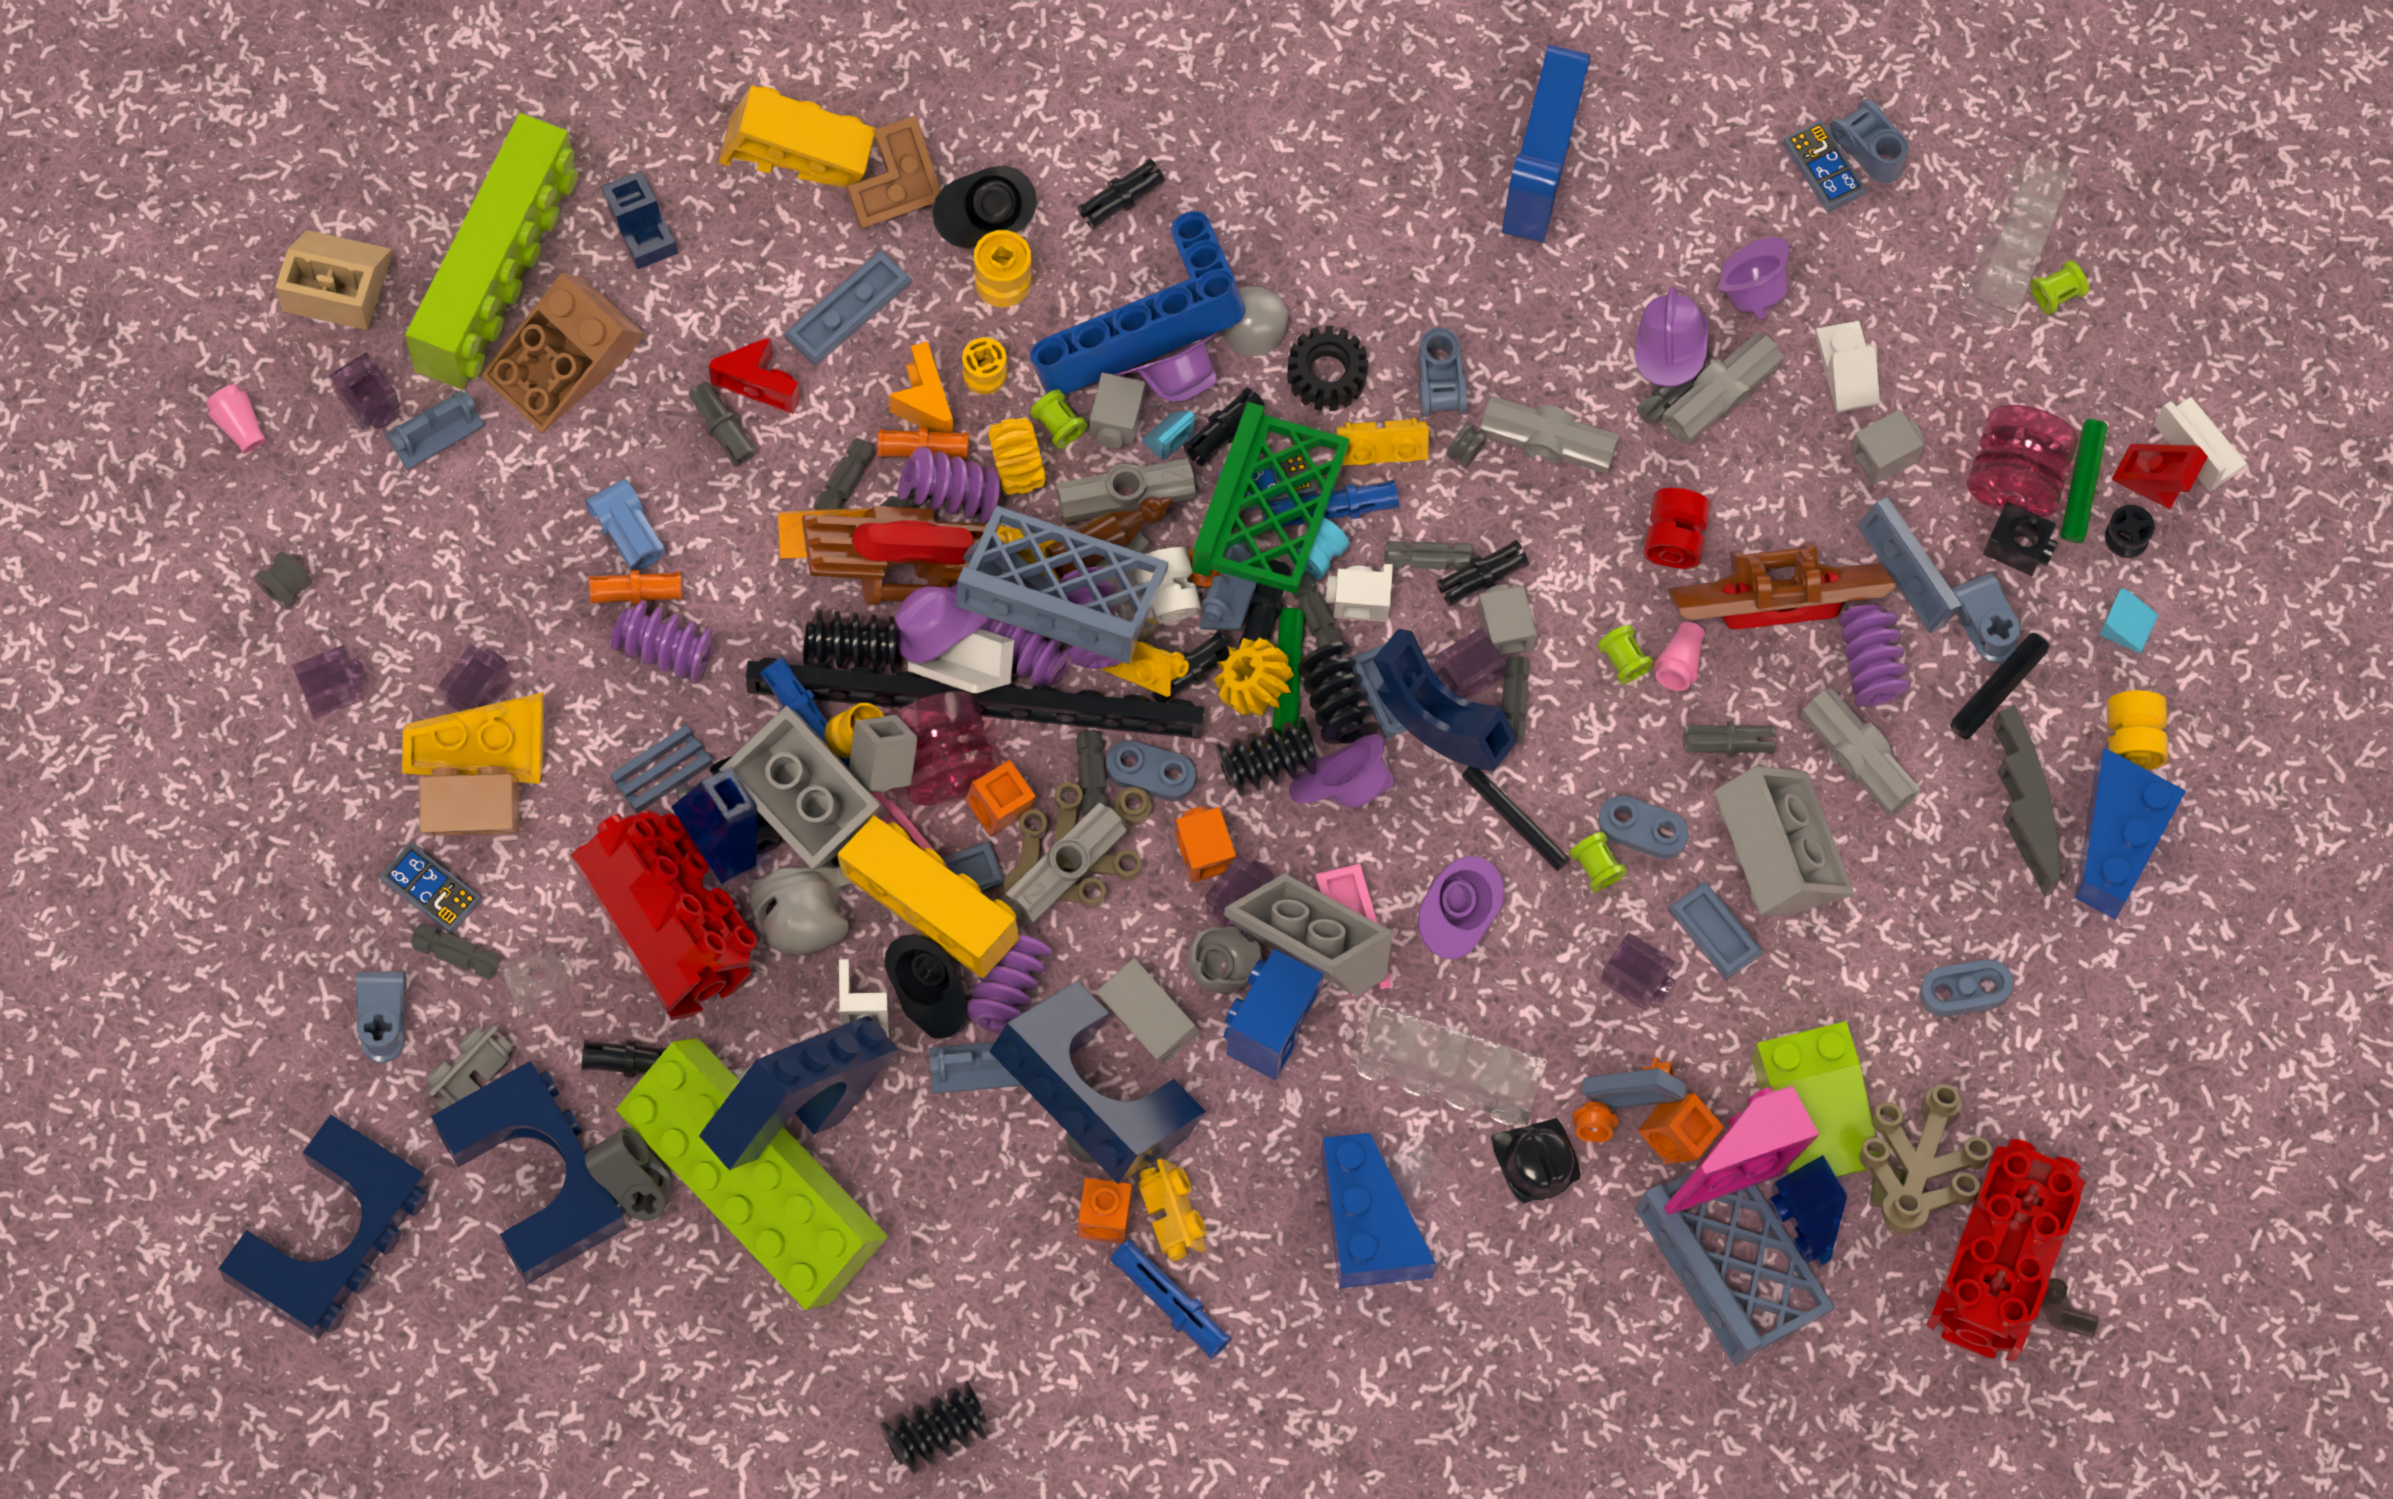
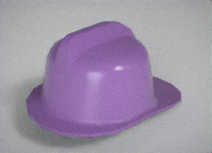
M1775 237L1759 239L1749 243L1726 260L1722 269L1718 290L1727 294L1738 311L1754 312L1759 320H1764L1771 306L1781 301L1788 294L1786 273L1790 252L1788 242L1782 238Z
M1670 287L1667 295L1659 296L1647 304L1637 330L1635 352L1637 369L1646 380L1655 385L1665 387L1683 385L1694 379L1703 369L1707 355L1709 332L1707 317L1699 310V307L1692 299L1679 295L1675 287Z
M1214 335L1208 336L1172 357L1114 375L1119 376L1137 370L1159 397L1169 401L1190 399L1216 383V374L1205 344Z
M957 585L951 588L933 586L918 588L906 597L895 616V622L900 628L898 638L899 650L901 655L910 662L923 663L934 660L950 647L977 631L989 620V617L956 607Z
M1376 734L1367 735L1341 750L1318 759L1315 762L1313 774H1309L1305 770L1297 779L1291 782L1289 788L1291 799L1297 803L1304 804L1329 798L1336 804L1349 808L1361 807L1372 801L1394 784V777L1381 757L1385 745L1383 738Z
M1465 856L1455 859L1432 880L1419 909L1418 928L1423 942L1434 954L1446 959H1457L1467 955L1478 944L1491 922L1497 916L1503 904L1505 889L1501 874L1492 863L1482 857Z

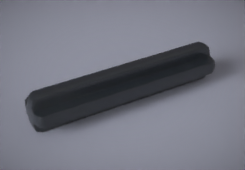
M2030 633L1956 714L1950 723L1951 730L1964 740L1970 739L2047 654L2049 643L2039 634Z

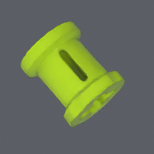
M2069 260L2061 266L2059 271L2045 278L2039 276L2030 281V290L2044 313L2049 315L2056 312L2058 305L2075 296L2077 298L2084 297L2089 293V285L2079 265Z
M1060 389L1045 394L1030 410L1032 417L1036 421H1041L1053 436L1052 444L1057 449H1062L1081 437L1088 428L1086 420L1082 417L1078 418L1065 402L1066 397Z
M1624 625L1614 629L1597 643L1600 653H1606L1617 670V679L1621 685H1625L1647 674L1654 667L1651 657L1645 656L1633 637L1635 630L1631 625Z
M1604 832L1588 836L1576 844L1569 852L1573 860H1579L1591 880L1589 887L1593 893H1597L1616 883L1627 874L1624 864H1618L1607 847L1606 842L1608 838Z

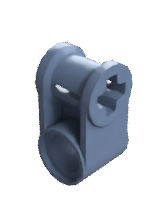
M1864 99L1858 104L1857 110L1843 119L1836 118L1831 121L1829 126L1833 138L1847 154L1851 155L1872 179L1880 183H1891L1902 176L1909 150L1908 141L1885 117L1883 111L1874 101ZM1886 154L1892 156L1894 159L1887 160L1880 157L1879 155Z
M1437 327L1430 329L1421 339L1417 361L1421 417H1428L1430 412L1457 410L1459 415L1466 414L1467 390L1465 376L1462 372L1458 337L1446 328ZM1440 349L1445 351L1449 357L1438 360L1432 358L1428 352Z
M1988 572L1951 588L1962 604L1957 610L1962 618L1958 622L1965 628L1978 654L1991 663L2005 662L2015 651L2021 626L2008 604L1996 577Z
M405 971L357 972V1032L364 1054L374 1062H390L402 1051L404 1043V1013L407 1010V1005H404L403 990H407ZM379 1030H386L387 1032L383 1034L382 1040H374V1038H377Z

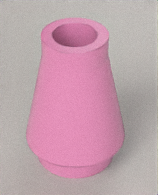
M232 384L220 389L206 401V405L210 409L208 416L239 446L243 454H247L265 443L266 438L260 430L246 391H240L236 384Z
M1692 622L1680 623L1677 632L1655 661V677L1662 686L1674 691H1684L1690 687V684L1697 681L1702 640L1705 635L1703 628Z

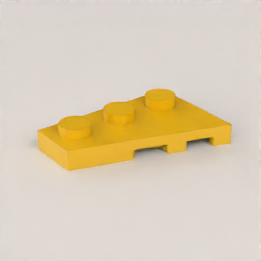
M544 692L405 724L402 739V773L432 776V769L459 768L460 775H478V767L503 766L506 767V774H513L518 778L519 782L540 784L543 768Z

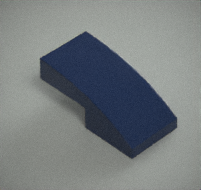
M642 171L600 186L608 208L637 269L678 254L676 242L659 211L657 200Z

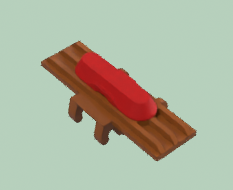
M874 506L867 510L863 517L806 514L802 517L810 576L860 578L864 600L868 605H878L880 601L903 602L910 593L918 588L925 586L949 588L948 583H957L963 567H968L969 565L964 561L963 556L969 546L978 544L986 528V524L935 521L933 509ZM909 564L914 565L915 575L918 578L926 579L928 585L882 583L881 579L885 576L884 572L890 565Z
M1806 542L1801 544V548L1751 554H1743L1740 550L1731 551L1730 561L1733 574L1717 582L1668 588V592L1678 613L1687 620L1721 617L1730 629H1747L1835 618L1840 614L1845 602L1886 597L1891 590L1895 589V583L1881 563L1833 567L1817 563V547L1812 542ZM1795 566L1794 576H1791L1792 579L1771 581L1770 575H1766V570Z

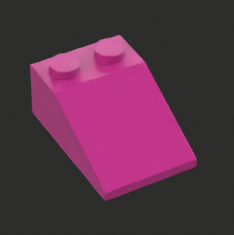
M1793 1086L1775 1092L1772 1087H1768L1748 1098L1749 1106L1728 1121L1730 1127L1716 1141L1664 1206L1668 1216L1779 1177L1791 1166L1819 1135Z

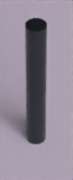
M1468 767L1461 777L1557 872L1570 861V858L1480 769Z

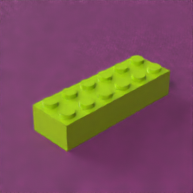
M519 112L405 333L415 372L464 390L469 378L475 380L481 373L485 361V355L482 353L488 341L495 342L498 339L504 323V318L501 315L506 305H514L518 300L522 289V280L520 278L526 267L533 268L541 251V244L538 242L545 230L548 232L553 230L559 217L560 208L557 205L562 195L569 196L576 185L578 171L574 167V150L571 149L567 130Z
M699 1038L672 1042L615 1110L805 1311L828 1305L889 1236L784 1127L779 1130L758 1159L729 1171L699 1135L740 1081Z

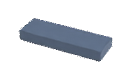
M880 250L784 333V337L816 367L912 284L911 277Z
M1887 497L1876 501L1857 527L1929 633H1933L1944 627L1962 604L1890 499Z

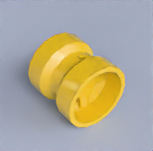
M977 338L968 343L963 350L962 375L964 383L971 391L983 395L992 394L1001 389L1006 382L1007 356L1000 342L992 338Z
M859 703L832 717L826 724L824 732L827 745L837 756L844 759L850 758L855 721L884 717L882 711L870 703Z

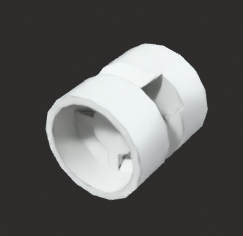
M1172 547L1147 553L1146 555L1167 561L1168 570L1145 620V624L1159 625L1188 618L1201 612L1202 608L1197 586L1188 582V578L1193 571L1187 548ZM1139 568L1132 570L1135 586L1149 582L1153 576V573Z

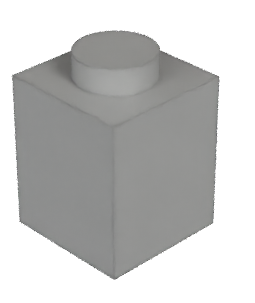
M1102 373L1090 416L1089 437L1096 438L1099 444L1109 448H1120L1123 444L1133 446L1145 400V382Z
M1900 409L1856 432L1850 451L1871 483L1875 485L1917 463L1924 447V437L1918 425L1912 420L1908 421Z
M1497 585L1487 589L1485 593L1479 594L1476 611L1489 659L1533 651L1537 634L1524 585L1513 588L1509 585Z
M898 715L857 720L854 727L849 769L869 792H887L892 788L910 786L917 736Z

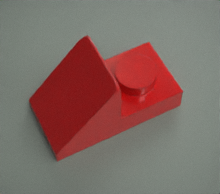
M764 338L716 357L710 362L709 374L712 385L794 414L800 401L799 383L792 376L778 369L766 370L773 355L771 338Z
M2130 444L2111 479L2170 510L2180 492L2190 491L2208 456L2200 446Z

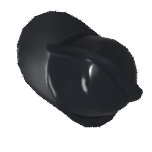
M1002 165L980 170L958 178L943 187L935 198L932 210L934 226L943 239L951 245L962 248L976 247L981 238L996 230H1009L1017 233L1025 228L1034 217L1037 205L1036 191L1030 179L1016 168Z
M902 935L892 941L885 952L884 966L906 1017L934 1039L949 1038L957 1033L966 1020L968 1007L965 993L959 980L961 976V962L924 935Z
M1558 1118L1491 1135L1493 1150L1507 1184L1514 1196L1524 1204L1532 1200L1540 1201L1553 1198L1564 1192L1573 1182L1580 1180L1581 1174L1578 1159Z

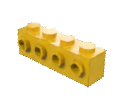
M873 815L837 854L841 873L845 878L925 937L940 945L944 951L982 979L1019 940L1016 914L1006 903L999 899H996L994 902L981 893V889L974 880L963 873H960L958 876L946 868L945 862L936 852L927 847L923 850L911 842L905 830L894 822H889L887 825Z

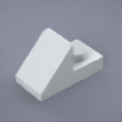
M1855 321L1816 328L1815 338L1836 413L1880 405L1876 350L1874 345L1866 346L1860 322Z

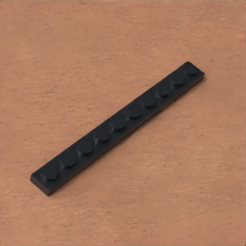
M762 658L760 661L748 660L745 677L748 693L775 696L759 672L778 660L777 658ZM810 662L805 664V666L789 665L805 690L810 689L815 697L812 700L850 704L870 703L875 706L1195 739H1201L1204 707L1195 706L1193 702L1183 699H1174L1168 703L1150 701L1141 695H1126L1123 698L1104 697L1102 693L1093 690H1082L1075 694L1059 692L1056 688L1045 685L1025 689L1015 688L1011 684L979 693H971L933 679L922 678L919 674L907 671L898 672L896 675L878 674L875 670L866 667H854L850 671L832 669L829 665L819 662Z

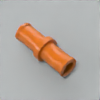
M919 427V431L879 429L878 458H909L918 447H927L932 454L944 452L949 459L957 456L961 457L964 461H968L969 432H929V427Z
M630 570L629 575H589L590 605L595 603L631 601L632 606H637L641 600H682L680 571L639 574V570Z

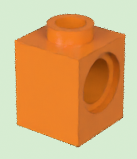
M1008 760L972 782L965 802L988 835L992 837L1020 820L1021 815L1031 809L1036 796L1012 761Z
M1203 806L1192 808L1184 812L1181 818L1175 819V836L1191 883L1235 871L1236 854L1220 807L1209 810Z
M1693 1093L1685 1095V1099L1678 1102L1658 1104L1637 1132L1667 1165L1698 1160L1724 1126L1699 1097Z
M1085 1177L1078 1219V1238L1123 1244L1126 1238L1132 1184L1122 1182L1117 1184L1114 1181Z

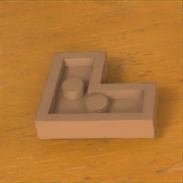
M915 115L872 130L886 172L845 186L859 228H865L933 204L941 191Z

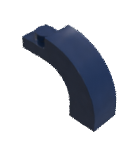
M1397 629L1373 660L1384 680L1377 690L1381 700L1392 715L1413 736L1432 750L1457 763L1472 768L1495 771L1517 743L1518 739L1502 707L1469 701L1450 690L1439 680L1429 666L1412 631Z

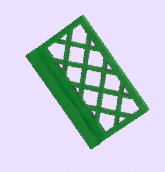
M1247 402L1193 549L1192 571L1193 573L1210 577L1212 570L1297 594L1345 460L1350 439L1264 415L1265 406ZM1269 432L1287 436L1293 446L1273 454L1266 443ZM1318 446L1336 450L1333 460L1317 467L1307 452ZM1263 453L1265 458L1259 461L1260 456ZM1299 455L1308 471L1288 479L1279 463ZM1271 467L1280 483L1259 491L1252 478L1254 474ZM1328 473L1327 478H1326V481H1325L1324 478L1322 477V475H1325V474ZM1314 479L1321 490V495L1303 503L1294 488ZM1248 489H1249V491L1251 492L1252 495L1246 497L1247 492H1248ZM1286 492L1295 507L1275 516L1265 500ZM1258 504L1267 520L1246 528L1239 517L1240 511ZM1315 510L1314 515H1313V518H1312V517L1310 516L1309 512ZM1301 516L1308 527V532L1290 541L1281 525ZM1236 527L1238 532L1233 534L1234 528ZM1273 529L1281 545L1261 553L1252 537ZM1243 541L1253 555L1252 558L1241 563L1224 558L1227 548ZM1302 547L1300 554L1298 555L1296 549ZM1288 553L1295 565L1292 577L1272 572L1267 562Z

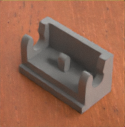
M1135 958L1096 991L1100 998L1158 1062L1162 1059L1164 1062L1168 1061L1201 1034L1195 1024Z

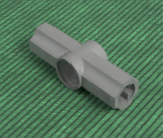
M1755 333L1724 361L1718 359L1711 363L1698 376L1693 384V388L1663 413L1661 420L1668 432L1679 442L1689 445L1721 416L1724 418L1731 416L1728 412L1738 403L1743 405L1750 397L1752 389L1782 364L1784 357L1779 352L1777 344L1767 335Z
M1491 396L1487 404L1480 427V432L1487 434L1488 438L1524 448V452L1531 458H1534L1535 455L1550 459V464H1558L1563 460L1605 474L1610 469L1619 440L1618 434L1576 422L1570 413L1561 408L1543 405L1538 407V409H1533Z
M1188 458L1139 468L1132 464H1120L1111 469L1108 474L1056 483L1058 505L1064 524L1098 518L1106 512L1138 510L1140 502L1146 497L1151 496L1157 498L1170 496L1173 501L1172 503L1196 499L1194 476ZM1128 486L1136 490V492L1130 496H1123L1118 494L1116 490L1120 487Z
M1832 688L1818 694L1802 710L1801 717L1830 749L1833 763L1835 765L1840 763L1849 773L1846 778L1851 782L1857 780L1888 817L1897 814L1919 795L1921 789L1891 756L1890 746L1883 734L1871 723L1863 724Z
M1099 802L1060 841L1056 842L1002 896L1005 903L1016 914L1017 919L1029 926L1032 925L1127 832L1122 819L1112 808L1106 807ZM1062 855L1069 858L1073 863L1074 872L1062 871L1056 864V856Z

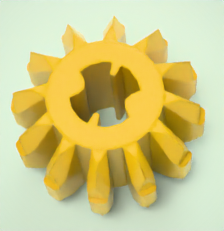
M1023 417L1019 419L1010 418L1002 420L1001 423L991 425L988 436L1002 490L1007 495L1017 493L1021 495L1033 492V489L1043 487L1046 477L1032 422Z
M1243 638L1239 650L1228 647L1230 656L1227 661L1217 662L1219 669L1223 672L1213 679L1216 686L1220 689L1218 695L1221 697V700L1229 707L1232 706L1239 714L1246 715L1247 717L1252 712L1255 715L1264 717L1268 705L1280 708L1278 697L1283 693H1291L1285 682L1294 676L1291 668L1287 665L1289 661L1287 655L1278 647L1275 648L1268 640L1261 638L1256 642Z

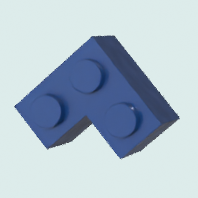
M1273 949L1266 962L1259 959L1247 980V984L1252 987L1244 1001L1236 998L1225 1018L1224 1023L1228 1024L1223 1038L1228 1040L1226 1055L1276 1081L1298 1042L1299 1028L1322 989L1324 974L1276 949Z

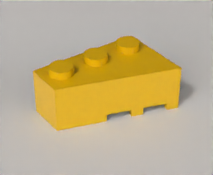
M751 85L729 119L718 164L730 166L731 160L734 158L759 163L757 171L771 174L772 166L799 171L798 179L846 188L845 186L858 182L863 177L874 137L872 130L876 128L864 124L857 117L850 115L840 116L825 111L814 102H799L782 96L780 92L773 88Z

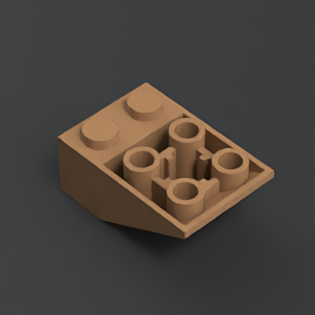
M561 273L481 376L543 433L623 363L645 334L585 278Z

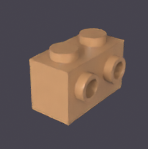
M503 766L478 767V775H460L459 768L432 769V776L419 777L420 833L426 836L520 833L518 778L513 774H506V767Z

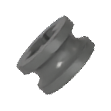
M1469 422L1457 433L1447 451V456L1451 459L1455 457L1460 458V465L1465 468L1469 467L1482 450L1488 437L1484 432L1475 433L1473 430L1474 426Z

